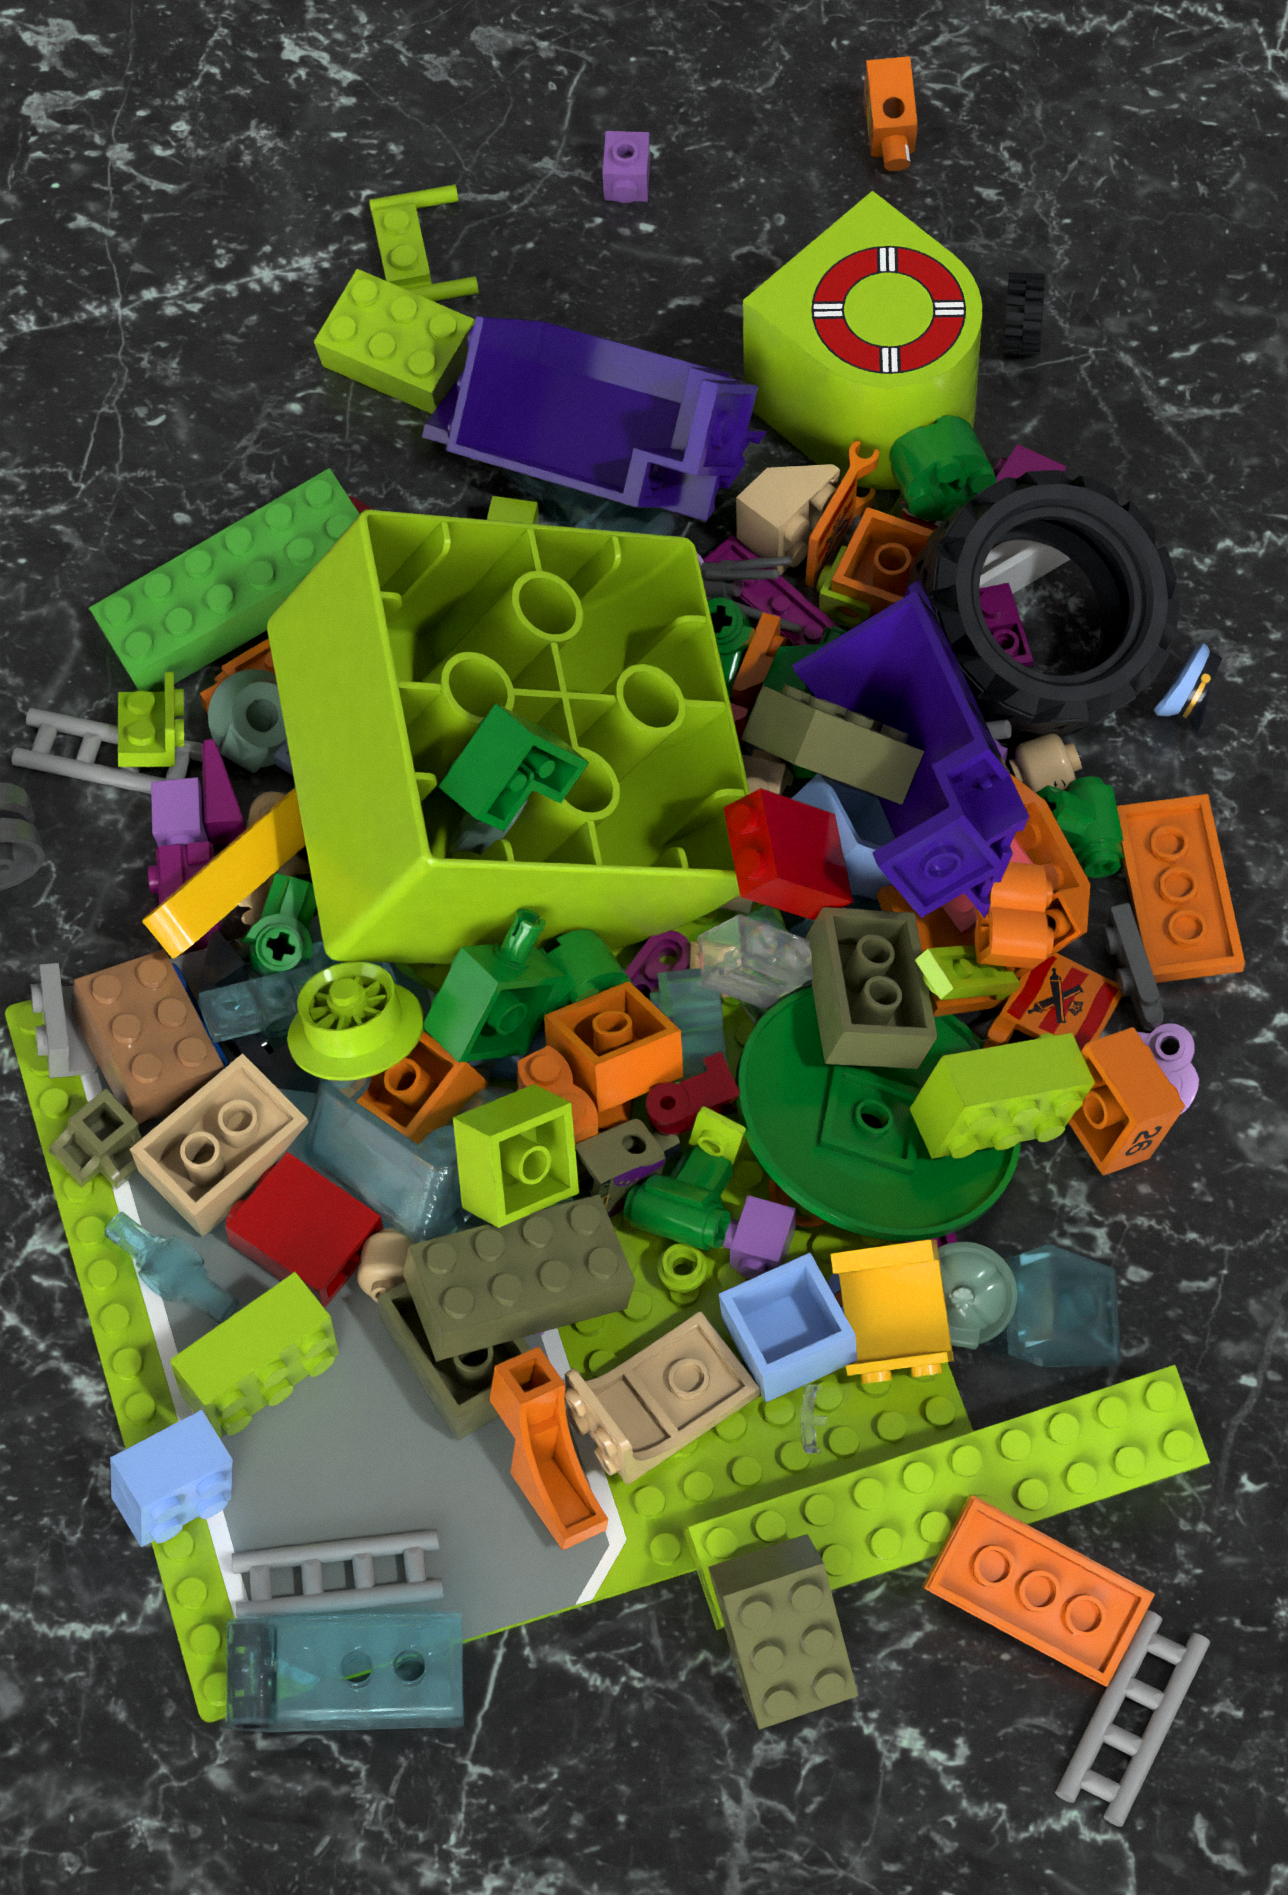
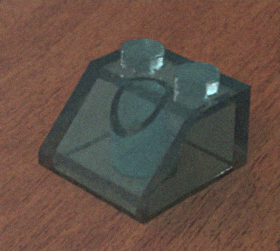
M1049 1243L1005 1260L1015 1277L1018 1292L1016 1309L1011 1321L1007 1325L1008 1355L1041 1367L1114 1366L1121 1363L1116 1270L1114 1268Z

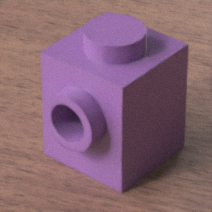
M605 131L602 173L604 200L621 203L633 201L648 202L651 159L649 132Z
M198 777L151 782L152 834L158 847L178 844L186 846L187 843L207 842L208 837L204 824L203 789Z
M748 1195L740 1220L731 1219L725 1236L724 1248L730 1249L731 1268L737 1269L738 1273L742 1276L753 1279L783 1265L796 1229V1208Z

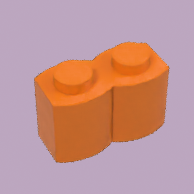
M1009 862L1001 882H994L988 895L991 905L985 918L975 907L977 915L975 952L978 964L1034 969L1050 955L1054 944V933L1052 928L1048 927L1045 909H1048L1051 904L1053 888L1051 881L1047 880L1044 865Z
M546 1046L518 1060L517 1091L535 1084L571 1102L575 1144L598 1134L599 1119L597 1109L588 1094L573 1084L570 1066L557 1050Z

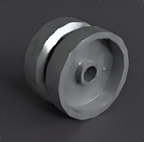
M0 782V891L16 886L33 876L43 865L45 856L40 834L34 826L35 815L30 797L23 788L5 782Z

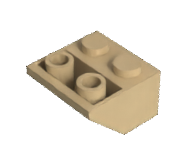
M833 464L766 468L736 497L737 539L759 558L790 556L792 558L790 565L771 567L773 570H777L779 575L784 573L790 566L793 568L798 566L808 554V542L812 531L840 485V469Z

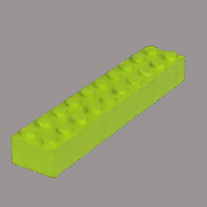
M1172 1365L689 1526L684 1530L716 1630L724 1628L709 1573V1566L808 1534L824 1562L831 1591L938 1556L970 1494L1023 1523L1031 1525L1209 1464L1210 1461L1176 1365Z

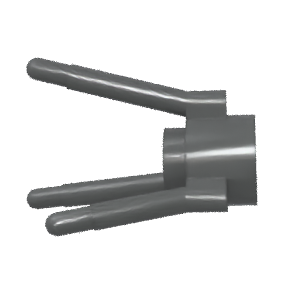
M790 556L740 561L722 560L721 563L703 562L700 570L707 599L724 597L732 600L733 596L738 597L741 595L744 580L777 579L779 577L777 570H764L762 568L790 565L792 558ZM733 601L747 617L760 620L764 611ZM780 618V629L796 634L802 633L803 628L801 625Z

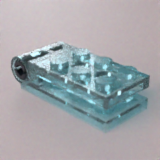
M461 1612L243 1617L226 1622V1728L255 1731L256 1733L464 1727L463 1622ZM417 1661L421 1663L425 1668L423 1674L414 1681L400 1679L396 1672L404 1662ZM364 1662L372 1668L371 1674L366 1680L354 1683L345 1679L344 1673L351 1664Z

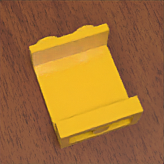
M924 1240L831 1253L833 1274H839L844 1315L856 1335L857 1361L851 1363V1365H846L847 1376L861 1374L862 1384L892 1380L891 1370L911 1367L912 1377L943 1373L941 1363L952 1362L954 1358L937 1240Z

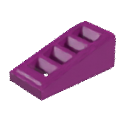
M214 739L204 740V743H202L204 824L208 841L213 843V845L230 844L245 831L244 820L219 749L215 745Z

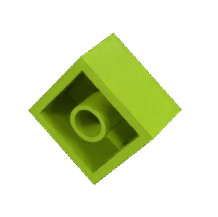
M532 1084L453 1117L462 1208L500 1228L579 1193L571 1102Z

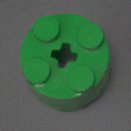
M944 415L935 419L936 424L924 428L920 426L907 432L894 442L890 450L889 460L891 462L892 475L909 511L922 520L945 521L980 491L997 482L992 466L970 423L960 417Z
M575 930L556 938L560 946L548 954L543 947L539 950L565 975L561 986L548 1005L546 1014L627 981L633 984L605 942L593 930Z

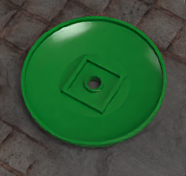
M812 986L785 997L770 1008L751 1031L741 1051L735 1083L740 1092L736 1099V1106L740 1123L746 1129L744 1135L761 1166L773 1181L787 1195L819 1218L842 1229L875 1239L890 1241L929 1240L961 1230L984 1215L1000 1198L1010 1182L1017 1166L1021 1142L1005 1150H996L995 1147L976 1150L974 1153L963 1158H953L949 1155L932 1159L909 1109L942 1056L983 1049L984 1043L954 1015L934 1017L937 1039L919 1068L915 1069L825 1064ZM866 1113L875 1116L882 1125V1128L876 1129L868 1126L862 1120L861 1114Z

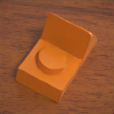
M765 612L761 615L755 630L756 633L748 647L732 687V704L747 708L749 711L754 707L778 647L786 645V637L780 636V617Z

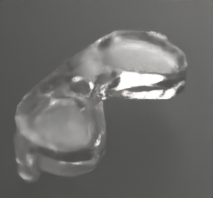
M807 1384L805 1386L800 1417L801 1442L805 1453L820 1454L822 1452L820 1447H816L814 1426H827V1416L813 1415L817 1391H822V1385Z

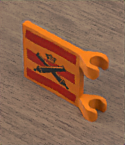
M854 441L851 444L848 456L849 469L809 537L805 585L811 588L815 587L823 568L830 561L853 519L863 514L867 507L871 508L874 505V488L871 487L869 494L865 497H857L856 492L858 479L870 474L877 468L879 450L874 449L873 455L869 458H860L857 456L861 449L860 441Z
M1055 953L1037 967L1021 976L1019 980L1021 983L1020 988L1010 995L999 1016L993 1022L983 1048L1006 1045L1014 1029H1017L1034 1039H1037L1044 1033H1050L1055 1036L1072 1033L1080 1051H1082L1086 1043L1099 1039L1119 1004L1122 995L1118 983Z

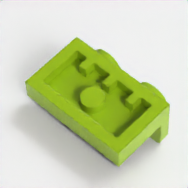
M165 672V692H118V767H175V747H184V719H175V717H184V689H174V672Z

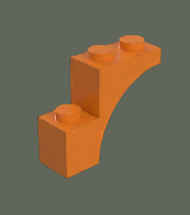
M538 1346L494 1367L489 1401L515 1438L510 1474L563 1551L606 1531L609 1519L599 1505L586 1480L572 1443L565 1409L566 1384Z

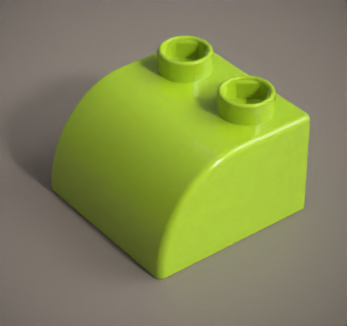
M365 510L358 515L269 618L267 631L323 945L326 954L332 960L451 964L461 947L502 943L518 909L531 910L540 915L539 919L545 920L546 925L534 944L538 950L543 947L548 954L560 946L556 938L575 930L588 929L595 931L611 951L649 939L651 936L666 933L688 924L740 895L723 808L750 794L697 551L689 539L679 536ZM495 704L552 731L589 762L561 803L536 791H532L528 796L527 804L503 839L495 840L481 855L471 851L450 853L449 842L466 812L460 809L459 804L438 786L449 772L451 764L460 756L478 730L480 722L489 714Z

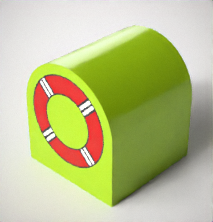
M871 191L743 300L744 382L758 385L753 412L817 465L833 464L839 468L840 480H843L849 469V448L854 441L861 442V449L859 454H857L860 458H869L873 455L874 449H878L879 462L877 468L870 474L858 479L857 486L869 489L872 487L876 490L899 489L892 475L891 462L889 460L891 447L899 437L917 427L922 426L924 428L936 424L935 419L944 415L960 417L970 423L972 429L974 427L982 326V300L974 277L962 261L878 194Z

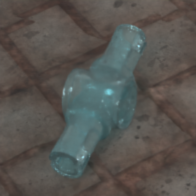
M123 1211L118 1213L108 1224L105 1236L136 1259V1266L140 1269L138 1272L140 1278L157 1295L170 1302L175 1297L182 1302L189 1300L219 1324L233 1315L238 1307V1300L206 1276L207 1270L203 1268L205 1264L203 1258L186 1241L176 1235H170L168 1239L160 1234L154 1236Z

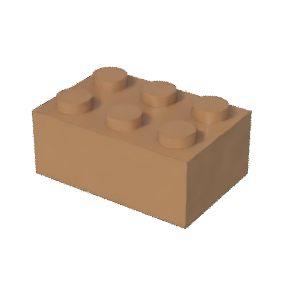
M165 949L74 979L71 1010L115 1099L138 1124L174 1112L224 1069V1065Z

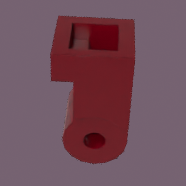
M721 1051L703 1058V1073L678 1084L665 1082L651 1089L647 1095L646 1109L649 1124L654 1131L660 1135L674 1136L693 1129L697 1114L703 1106L722 1116L737 1111L736 1099L740 1092Z

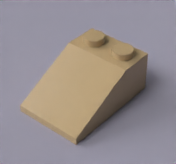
M242 1053L131 1147L130 1151L139 1173L203 1238L227 1217L231 1208L239 1200L247 1198L256 1187L262 1173L276 1163L309 1122Z

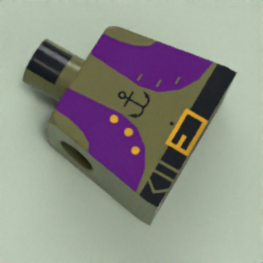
M632 1119L575 1144L579 1193L569 1197L570 1201L600 1194L608 1216L611 1218L624 1210L626 1197L633 1185L643 1184L655 1173L661 1175L664 1162L681 1153L682 1148L677 1135L664 1136L657 1132L651 1134L641 1120Z

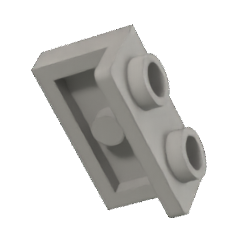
M59 963L40 964L39 983L30 984L33 1013H42L43 1026H35L38 1056L47 1055L49 1078L95 1074L98 1071V1062L71 1010L73 986H61Z

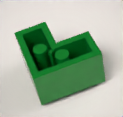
M495 704L489 714L480 722L478 730L460 756L451 764L449 772L438 787L475 819L504 832L532 791H536L561 803L589 762L552 731Z

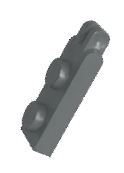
M1125 903L1110 907L1108 926L1102 927L1104 945L1109 955L1116 954L1120 968L1116 969V978L1122 997L1130 996L1135 1015L1141 1023L1143 1032L1151 1033L1156 1027L1162 1025L1164 1019V1012L1159 1000V991L1130 904Z

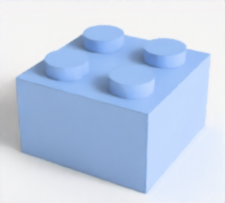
M817 773L791 799L835 814L851 894L854 896L861 895L878 901L876 894L882 886L893 884L877 866L872 852L891 842L895 837L877 795Z
M811 1253L719 1293L722 1322L753 1380L759 1386L760 1393L765 1402H769L857 1361L856 1335Z
M202 1410L110 1457L111 1498L141 1547L154 1540L156 1543L170 1540L182 1530V1525L199 1516L201 1519H207L218 1514L227 1506V1501L231 1500L233 1459Z

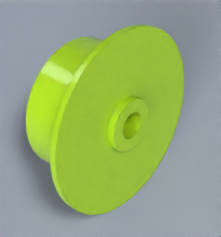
M344 962L318 972L303 986L297 999L298 1013L291 1022L287 1040L293 1060L307 1073L328 1080H357L381 1073L403 1060L414 1049L421 1038L424 1014L418 999L406 988L395 984L391 975L382 967L368 962Z

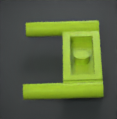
M456 184L369 200L385 280L434 302L479 294L476 276L434 284L431 282L416 209L459 202Z

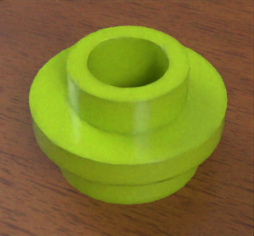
M678 1243L663 1251L658 1260L657 1270L661 1282L668 1289L684 1293L697 1289L704 1282L707 1276L708 1265L706 1257L700 1249ZM679 1264H686L692 1269L689 1274L683 1276L676 1274L673 1270Z

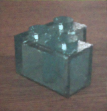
M716 966L657 973L658 991L649 992L650 1001L681 1030L683 1078L672 1083L678 1084L703 1073V1058L720 1051L727 1063L723 1035V1011Z

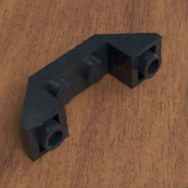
M218 929L211 933L197 995L201 1011L210 1027L235 1058L243 1053L278 1089L327 1094L333 1090L332 1080L311 1075L296 1064L291 1056L288 1042L276 1051H273L270 1043L259 1030L252 1033L243 1021L246 1020V1016L233 996L250 985L246 968L250 964V960L236 940L229 943Z

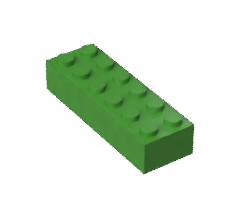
M329 468L94 604L89 609L137 690L162 692L165 690V672H174V684L265 632L271 615L358 517L359 513Z

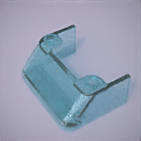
M371 1076L348 1081L320 1078L303 1143V1153L310 1167L381 1215L382 1220L399 1232L407 1235L415 1243L455 1233L473 1214L462 1208L454 1126L449 1125L437 1128L418 1145L356 1102L368 1089Z

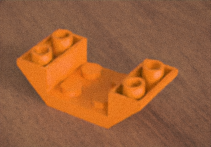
M1010 774L1029 815L1023 831H1016L1014 837L1033 864L1044 865L1047 880H1050L1052 883V901L1049 908L1045 909L1048 927H1051L1054 933V944L1050 955L1046 958L1048 959L1087 932L1090 882L1047 802ZM1005 966L1008 971H1013L1017 978L1032 970Z

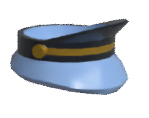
M1204 643L1196 645L1174 677L1166 693L1154 708L1156 715L1171 716L1179 714L1190 720L1194 733L1198 734L1204 721L1211 682L1218 670L1222 657L1210 652L1208 646Z

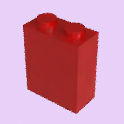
M762 788L723 808L740 897L811 920L817 918L822 907L842 908L853 902L834 813Z
M286 1152L278 1163H275L262 1173L257 1181L258 1187L248 1199L239 1200L231 1208L226 1218L227 1224L225 1228L232 1247L282 1281L296 1272L325 1309L358 1269L361 1250L365 1240L374 1233L384 1229L382 1217L301 1160Z

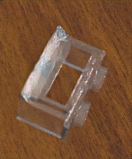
M739 914L698 936L703 987L769 1010L776 1005L780 997L802 987L803 983L813 979L812 954L809 940ZM753 970L762 973V978L753 975Z

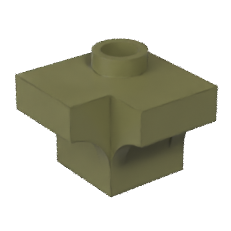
M105 1088L68 1119L67 1128L49 1146V1152L81 1187L101 1172L118 1189L138 1172L130 1148L140 1141L142 1136L139 1132L137 1121Z

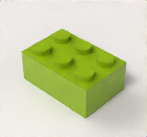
M356 269L314 340V344L323 367L433 414L465 368L469 350L467 338L471 327L475 324V319L360 269Z
M1067 1033L944 1055L909 1109L932 1159L949 1155L953 1158H963L974 1153L976 1150L995 1147L996 1150H1005L1023 1141L1037 1139L1039 1142H1047L1059 1137L1065 1131V1126L1076 1110L1082 1106V1101L1095 1084V1081L1073 1034Z
M294 1272L170 1359V1363L183 1400L193 1413L202 1410L218 1437L221 1438L226 1434L232 1436L242 1431L251 1422L252 1415L265 1406H275L283 1402L292 1393L293 1386L307 1376L316 1377L325 1372L333 1364L335 1356L339 1354L331 1316L297 1273Z

